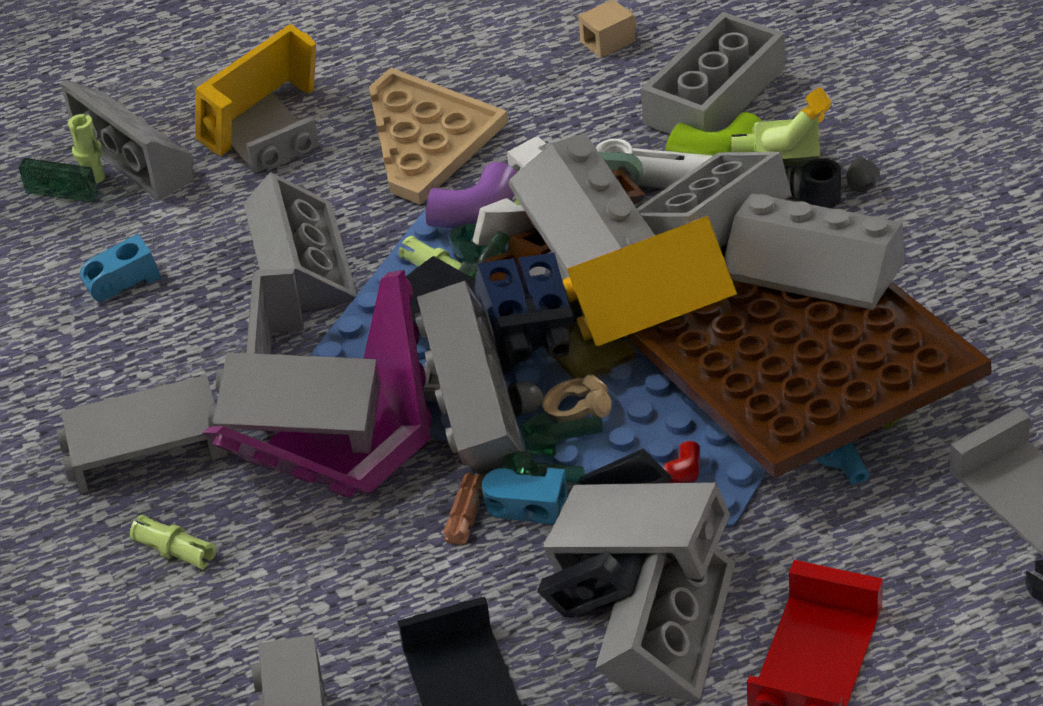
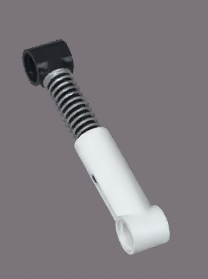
M608 139L596 146L598 152L629 153L638 157L644 169L638 187L666 189L713 157L712 155L632 148L630 143L622 139ZM819 158L809 161L802 169L796 168L792 172L790 167L786 171L792 194L790 198L795 196V198H799L800 201L810 205L834 208L841 201V167L837 162L826 158ZM621 166L620 169L630 178L631 173L627 172L626 167Z

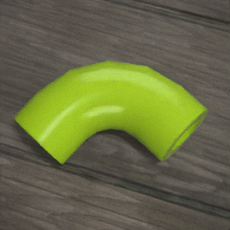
M743 112L737 115L726 129L717 132H706L680 122L672 130L667 140L665 151L712 156L717 153L731 152V135L753 134L754 124L763 121L752 113Z

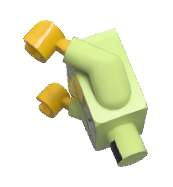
M818 87L805 97L808 106L800 110L794 119L756 122L753 126V134L731 135V152L780 151L784 166L805 165L811 160L819 159L818 124L824 120V113L831 107L830 98L822 87Z

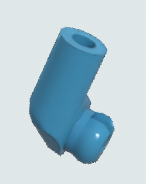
M851 443L816 458L822 465L843 470L852 485L867 481L870 477L868 469Z

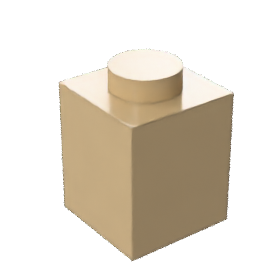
M615 0L605 2L578 15L580 42L600 58L636 41L635 28L637 23L634 14Z

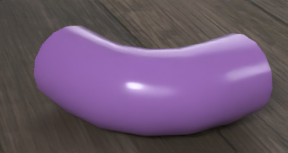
M492 162L483 168L478 183L471 188L449 190L433 187L429 192L426 205V224L441 228H470L476 226L480 208L505 198L513 199L514 193L509 187L508 182L517 173L516 170L506 163Z

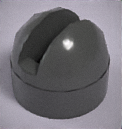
M855 159L847 170V183L850 189L856 192H866L876 184L880 171L869 160Z
M521 381L509 385L508 393L516 416L531 414L541 406L543 400L542 391L534 383Z

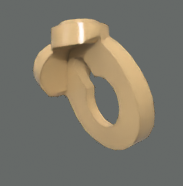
M587 374L583 378L569 379L551 388L543 398L542 406L547 417L552 421L570 423L589 414L594 419L605 418L610 414L612 403L608 395V386L596 376ZM571 395L578 397L587 395L585 399L578 401L574 408L568 411L558 410V406L564 398Z

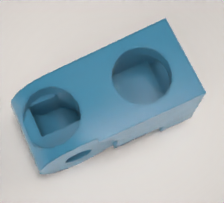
M138 233L89 259L80 270V279L94 300L98 302L119 295L121 290L127 289L144 279L147 284L162 279L151 251Z
M499 468L490 471L482 480L485 508L490 515L501 519L554 525L560 514L561 507L566 502L568 496L565 469L548 468L546 476L542 477L519 475L510 469Z

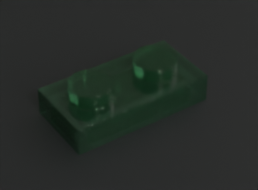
M24 158L18 167L25 193L93 203L99 194L92 167Z

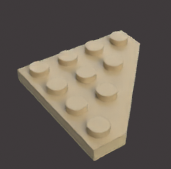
M393 68L387 70L369 86L390 193L419 205L428 198L429 192L433 187L439 188L508 123L506 110Z

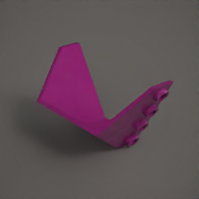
M405 270L388 272L381 278L363 358L377 360L381 378L370 454L353 453L349 435L280 431L267 443L225 426L208 427L202 434L212 439L214 446L232 452L248 463L287 473L296 479L315 484V482L329 485L328 490L337 495L353 498L354 493H371L431 439L432 414L429 406L425 404L423 387L426 382L424 367L418 359L416 345L419 342V330L415 321L412 320L410 303L413 298V291L410 281L406 278Z

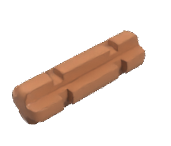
M469 472L462 478L461 489L457 492L449 514L451 518L447 520L444 528L445 541L449 544L464 545L468 541L471 532L468 528H472L481 504L479 498L483 497L482 480L484 476L480 473L475 475Z

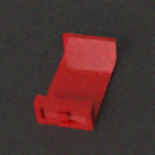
M793 560L789 570V599L759 677L751 675L748 677L747 706H848L882 609L883 578Z

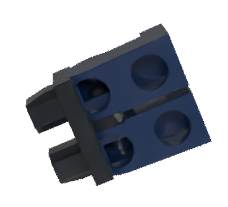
M555 253L520 257L517 267L514 258L477 264L474 289L478 300L482 301L486 310L497 352L504 351L511 364L523 363L531 359L532 347L545 345L547 355L552 358L567 356L571 344L570 332L573 314L568 304ZM535 267L546 268L545 274L531 276L529 271ZM502 272L506 274L505 280H489V277L494 273Z

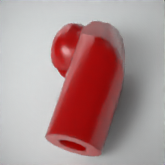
M694 441L681 443L679 446V458L664 464L663 468L672 476L670 483H694L698 479L700 474V446Z

